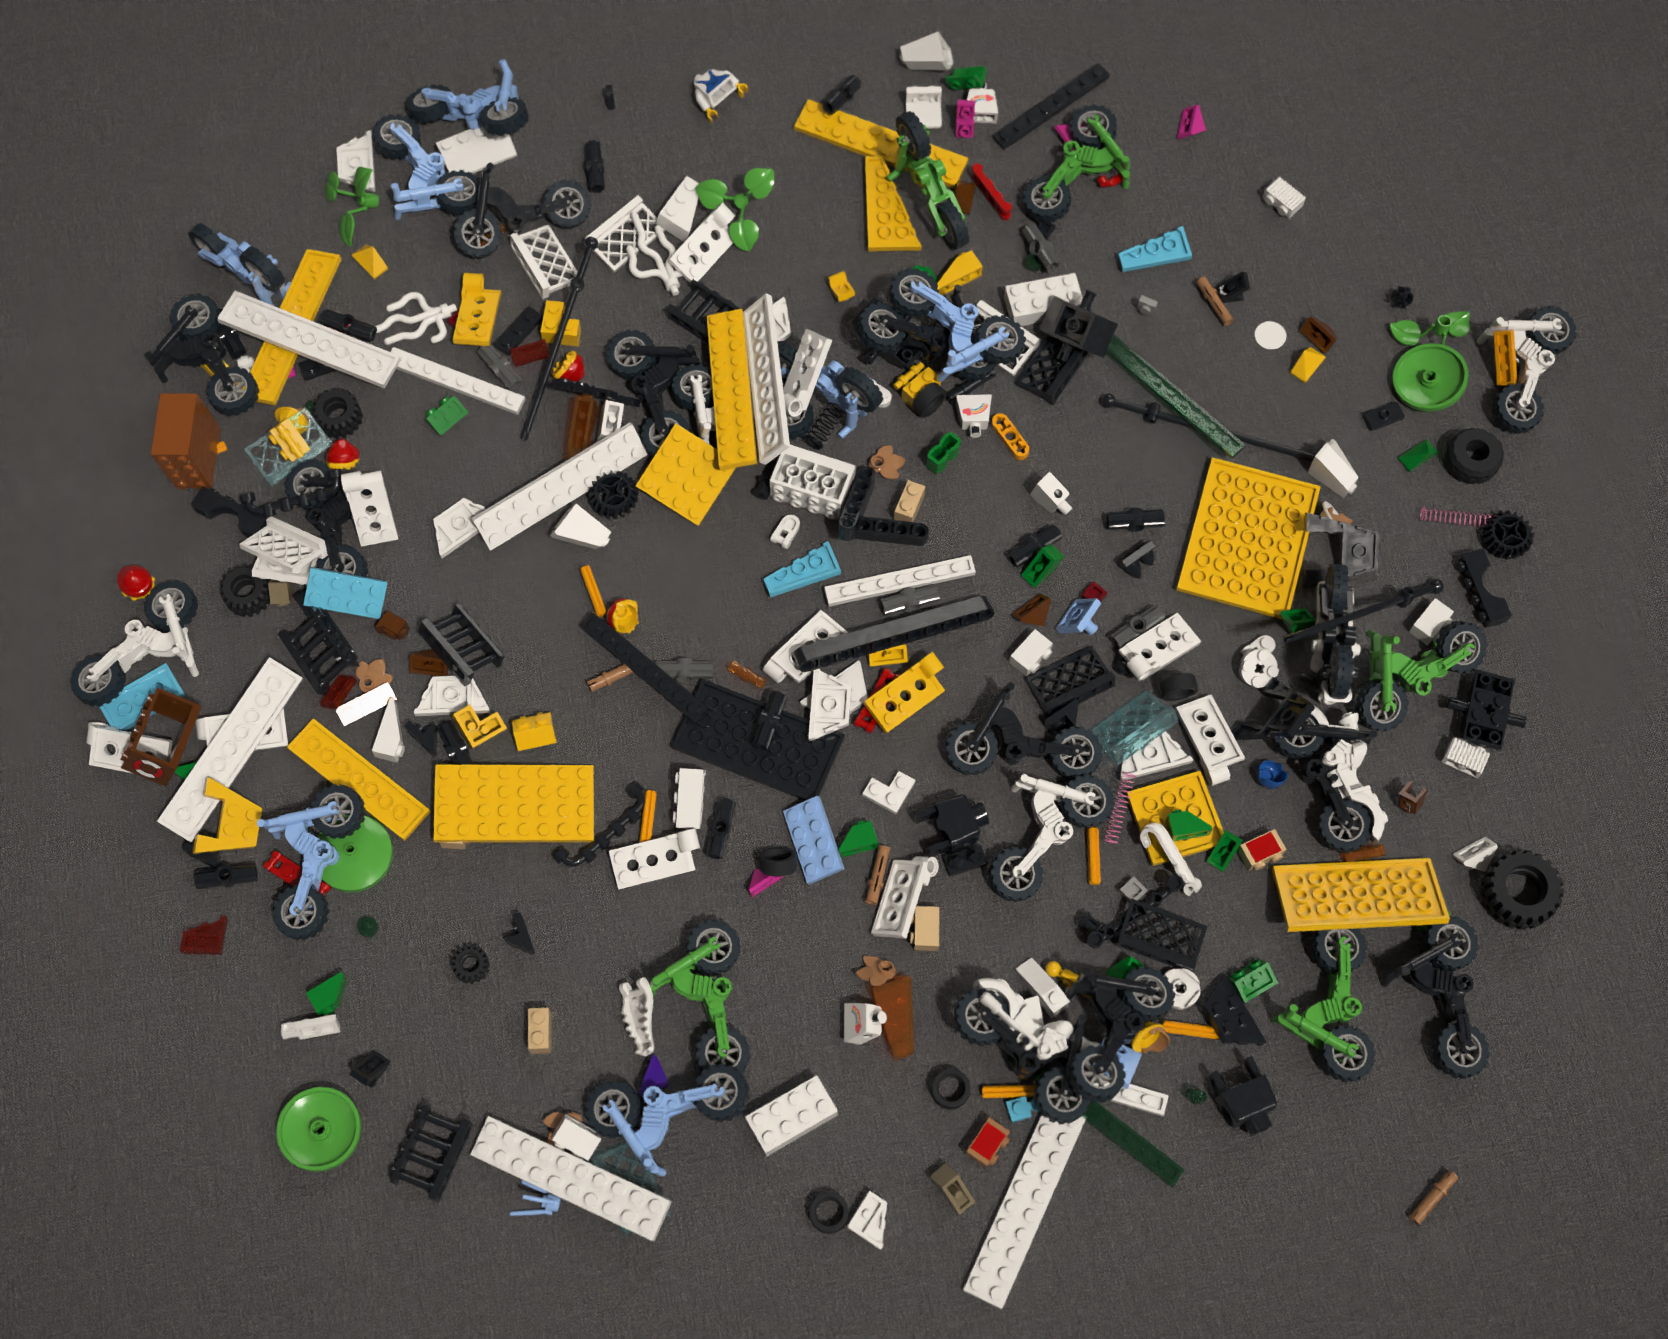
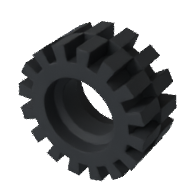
M466 945L462 950L459 948L457 954L454 953L451 967L460 981L462 980L466 984L467 982L474 984L475 981L478 983L481 978L484 979L486 977L485 974L489 972L488 967H490V963L486 953L477 946L476 948L474 945L468 947ZM470 957L476 958L478 960V967L471 972L465 971L463 968L464 961Z

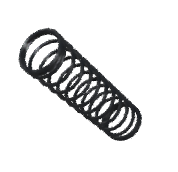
M827 403V408L823 409V414H820L819 420L815 422L816 425L812 426V431L808 432V435L805 437V441L810 447L821 450L823 443L820 440L827 441L826 436L823 434L831 435L828 429H835L831 423L838 424L836 418H842L839 412L845 413V411H841L833 405H837L836 403ZM832 404L836 410L828 408V405ZM827 409L833 416L825 414L824 411ZM830 410L838 413L840 417L834 415ZM824 415L828 421L822 420L821 416ZM827 416L833 418L836 422L831 421ZM821 421L825 427L817 425V422ZM822 421L830 424L833 428L828 427ZM817 427L823 434L814 431L813 428ZM819 427L825 429L829 434L823 432ZM816 433L823 436L826 440L820 438Z

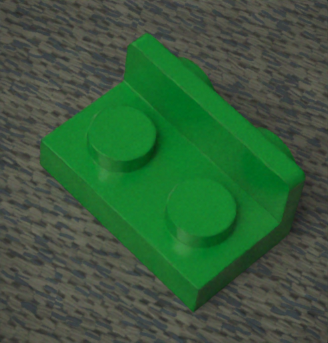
M985 66L955 68L952 75L946 76L945 80L951 90L982 88L987 69Z
M447 396L440 402L441 406L437 410L433 407L425 414L427 418L424 421L428 422L439 436L469 413L455 396L451 398Z
M1261 959L1252 960L1249 962V966L1244 969L1235 970L1232 976L1228 977L1244 1003L1278 984L1268 962Z

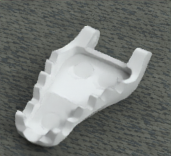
M643 977L636 982L638 989L633 990L630 984L626 982L619 985V990L623 997L621 1012L625 1016L623 1021L628 1023L625 1029L630 1032L629 1037L634 1038V1043L637 1045V1050L634 1052L635 1054L648 1056L654 1052L655 1048L652 1037L653 993L647 979Z

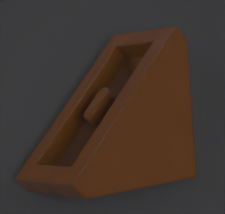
M959 180L955 197L962 213L970 215L976 183Z
M1310 316L1299 329L1325 354L1338 340L1331 326L1313 316Z
M1039 593L1013 612L1011 616L1024 623L1044 626L1051 599Z
M433 649L410 654V673L448 676L447 665Z

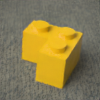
M546 300L541 327L543 343L553 344L565 310L564 302ZM569 319L560 345L579 346L581 336L579 320Z
M471 705L451 716L471 750L507 729L498 712L480 721Z

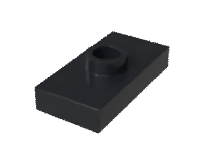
M1396 401L1364 413L1363 418L1370 431L1403 420L1405 415Z

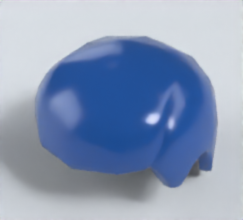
M1265 760L1257 767L1256 776L1259 783L1265 788L1276 789L1285 783L1288 772L1283 770L1281 763Z

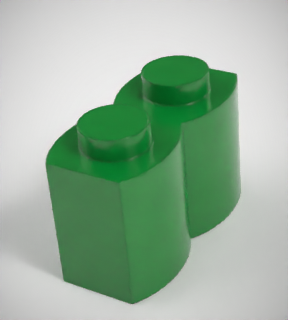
M952 432L945 434L940 443L929 451L926 467L935 474L941 473L947 467L948 462L955 459L959 454L961 439Z

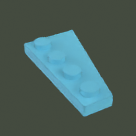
M1183 226L1178 227L1177 230L1171 233L1170 231L1164 233L1163 236L1157 239L1148 240L1147 243L1141 246H1134L1118 254L1122 272L1191 260L1192 258Z
M827 541L817 550L813 549L808 552L807 556L794 560L790 566L783 567L764 578V584L771 598L840 575L841 569L829 541Z

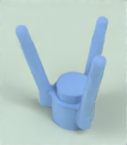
M525 1180L521 1181L522 1184L547 1194L543 1198L528 1195L522 1196L523 1199L542 1203V1208L545 1209L510 1212L511 1216L552 1215V1212H558L561 1197Z

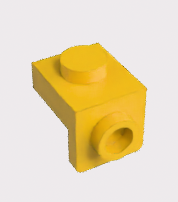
M844 271L828 277L831 292L839 302L855 296V291L848 283Z

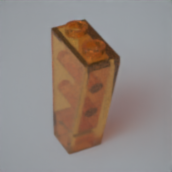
M582 394L581 397L576 396L566 461L591 446L599 405L590 395Z
M905 975L897 976L893 979L894 981L885 982L882 985L873 987L871 990L875 1005L880 1006L881 1011L885 1012L887 1020L882 1026L894 1061L914 1055L912 980L910 976L905 977Z

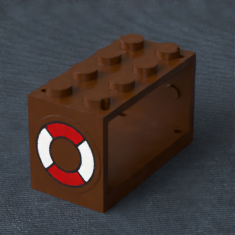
M158 687L153 694L149 693L146 702H144L140 710L141 714L135 722L133 733H131L127 741L128 745L120 758L123 761L121 769L166 787L178 767L202 706ZM151 711L182 723L167 762L136 749L141 735L148 725L147 721Z

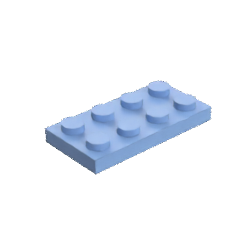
M815 796L783 811L807 884H812L844 870L819 796Z

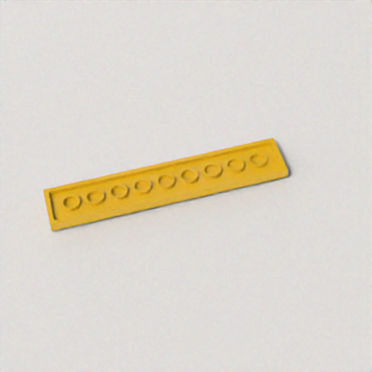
M807 100L794 125L795 131L863 156H883L887 165L895 167L898 149L897 138L900 137L896 131L839 110L835 114L830 115L823 110V104ZM930 144V158L934 161L940 159L945 166L946 174L942 176L945 186L955 189L968 163V158Z
M307 249L280 309L314 321L342 260L340 255ZM264 341L250 371L259 388L258 400L255 402L276 405L298 354Z
M738 309L707 315L720 470L757 464L743 310Z

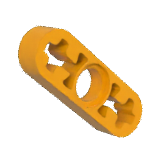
M999 413L994 415L992 419L993 430L1015 459H1026L1029 454V446L1005 414ZM997 421H1003V426L1001 424H997ZM1012 433L1016 438L1014 440H1007L1005 435ZM1018 447L1020 450L1024 449V453L1017 452Z

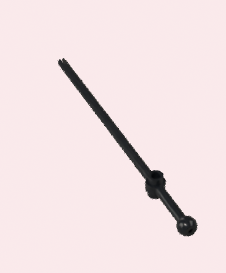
M589 236L584 241L586 249L577 275L569 284L571 292L524 425L521 440L525 431L527 432L525 441L529 437L578 293L584 288L583 277L592 251L597 249L599 244L598 240L594 237Z
M1106 394L1102 404L1104 407L1111 408L1116 406L1144 414L1146 416L1145 421L1151 424H1155L1157 419H1162L1309 461H1313L1316 456L1315 454L1161 412V405L1155 402H1151L1149 407H1143L1115 399V396L1112 394Z
M1433 579L1429 585L1416 590L1405 587L1399 592L1397 597L1287 635L1283 638V641L1291 643L1394 605L1406 608L1416 597L1430 592L1434 594L1442 592L1444 584L1439 579Z

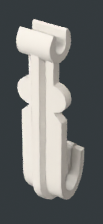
M1159 823L1147 824L1140 834V840L1144 848H1148L1151 844L1148 832L1155 834L1176 873L1183 880L1185 885L1184 893L1188 896L1193 891L1197 893L1202 887V883L1198 878H1194L1167 830Z

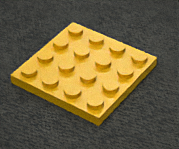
M675 423L636 484V487L699 526L736 468L720 470L718 450Z
M1201 771L1129 791L1132 793H1126V796L1130 797L1127 799L1140 834L1142 829L1149 823H1159L1168 832L1166 818L1171 811L1179 809L1191 812L1212 826L1213 830L1209 836L1174 842L1182 857L1215 848L1224 833ZM1148 832L1151 844L1146 848L1151 865L1155 866L1169 862L1170 860L1155 834Z

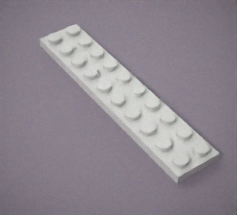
M234 291L217 318L218 323L381 388L386 387L401 361V357L237 291Z
M767 293L743 312L759 461L765 465L790 447L772 296Z
M629 422L471 519L487 548L491 551L589 491V487L593 486L592 481H597V476L604 477L603 472L609 475L612 470L616 474L618 470L622 471L647 455L646 450L633 424Z
M269 657L157 822L192 843L195 836L198 835L221 801L203 797L205 780L211 778L228 789L230 788L303 678Z
M1058 1106L1059 1109L1066 1110L1064 1106ZM1041 1115L964 1287V1292L1002 1310L1085 1122V1116L1082 1115L1079 1119L1069 1124H1058V1122H1050L1049 1118H1044Z
M488 1116L470 1154L651 1241H655L672 1201L490 1116Z

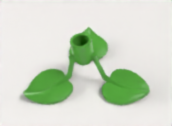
M358 167L354 175L356 194L337 188L339 178L335 172L330 171L327 176L328 181L325 187V194L328 201H334L337 192L357 197V203L361 205V208L347 211L346 215H342L340 220V237L348 246H352L354 218L352 214L367 211V208H377L379 204L377 194L365 193L367 183L373 171L370 168Z
M754 168L748 171L744 178V185L749 191L747 193H740L735 197L725 196L727 186L724 182L717 179L703 181L695 189L701 203L708 209H715L724 202V199L734 200L735 206L741 209L740 222H733L730 225L729 235L737 247L745 251H751L758 239L759 228L752 220L747 219L743 221L744 207L749 204V195L751 193L756 199H762L769 195L774 184V170L772 168Z
M1453 312L1438 317L1436 324L1432 323L1423 333H1421L1420 326L1410 320L1390 323V330L1398 342L1412 346L1418 343L1419 338L1424 337L1434 329V333L1437 336H1442L1441 344L1444 345L1447 333L1454 337H1462L1468 333L1470 328V312Z

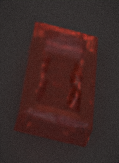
M545 339L510 349L515 367L543 360L549 356Z
M339 675L320 702V705L326 709L337 710L356 684L357 680L355 677Z

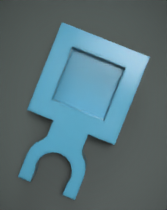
M1025 1096L1005 1103L1011 1123L1031 1118L1030 1111H1040L1034 1104V1098L1032 1101L1027 1102Z

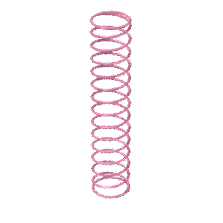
M1422 507V509H1421V513H1422V510H1423V517H1424V508H1425V507ZM1430 509V518H1429V521H1431V514H1432L1431 509ZM1435 510L1434 522H1436V514H1437V511H1436V510ZM1440 510L1439 523L1441 522V514H1442L1441 510ZM1445 511L1444 523L1446 522V514H1447L1446 511ZM1450 512L1449 524L1451 523L1452 512ZM1455 513L1454 524L1456 523L1457 513ZM1460 513L1459 525L1461 523L1462 513ZM1472 514L1470 515L1469 526H1470V523H1471V516H1472ZM1480 517V519H1479V524H1478L1479 527H1480V524H1481V517Z
M1133 774L1121 776L1122 779H1124L1123 777L1136 778ZM1104 839V841L1118 844L1117 841H1114L1112 839Z

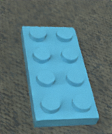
M310 567L303 605L380 619L387 581Z
M165 663L125 686L122 692L118 693L119 696L116 699H112V702L109 704H103V706H100V709L111 727L126 731L135 725L149 693L153 694L157 687L179 697L186 695Z

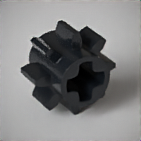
M1398 286V289L1392 292L1391 301L1394 303V307L1406 309L1407 306L1412 304L1414 295L1410 292L1411 288Z

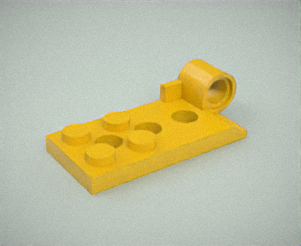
M464 273L462 301L453 335L454 344L490 346L501 291L483 289V274ZM478 301H484L482 304H477Z
M934 652L927 655L863 702L885 734L945 691L934 676L944 668ZM916 681L923 683V690H918L915 687ZM904 691L909 694L908 701L901 699V692ZM887 702L893 703L895 707L893 712L886 709L885 705Z

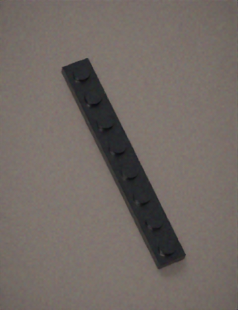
M1099 63L995 133L993 140L1003 150H1006L1109 79L1110 74Z
M593 613L582 628L695 723H698L707 712L709 707L597 614Z

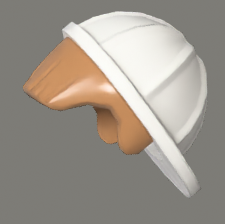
M1326 501L1323 502L1324 510L1320 516L1347 524L1353 522L1345 514H1338L1331 504Z

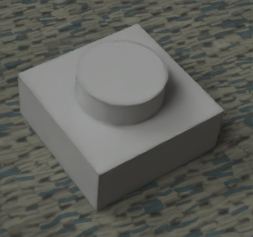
M1141 295L1136 310L1142 314L1153 316L1158 301Z
M1132 877L1119 890L1129 902L1131 899L1138 901L1148 891L1135 877Z

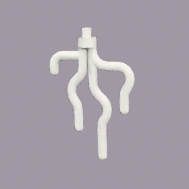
M631 212V218L639 235L638 247L644 254L651 256L655 260L658 269L639 271L636 268L637 257L634 248L628 245L626 250L630 257V272L637 278L660 277L667 291H671L674 296L679 294L678 288L680 284L677 278L682 277V275L678 271H674L672 264L668 261L676 251L675 247L666 239L661 226L656 225L655 232L662 246L669 251V256L664 266L660 255L645 245L646 235L637 212ZM689 257V262L695 265L693 258Z
M418 292L407 293L399 301L388 305L386 310L392 312L405 306L411 299H416L424 312L412 317L402 314L392 315L382 324L376 326V333L388 329L392 323L397 321L407 324L422 321L419 328L414 332H401L384 339V343L390 345L403 339H417L423 335L428 325L436 322L440 332L431 337V342L437 343L446 337L447 330L442 319L451 317V313L457 311L455 304L447 306V303L432 308L427 305L422 294Z

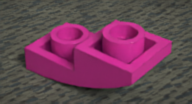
M975 100L957 101L956 137L973 138Z

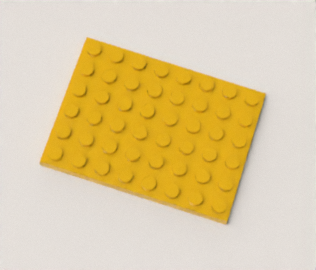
M1212 457L1176 591L1282 619L1279 613L1291 609L1309 532L1304 531L1305 512L1314 514L1321 486Z

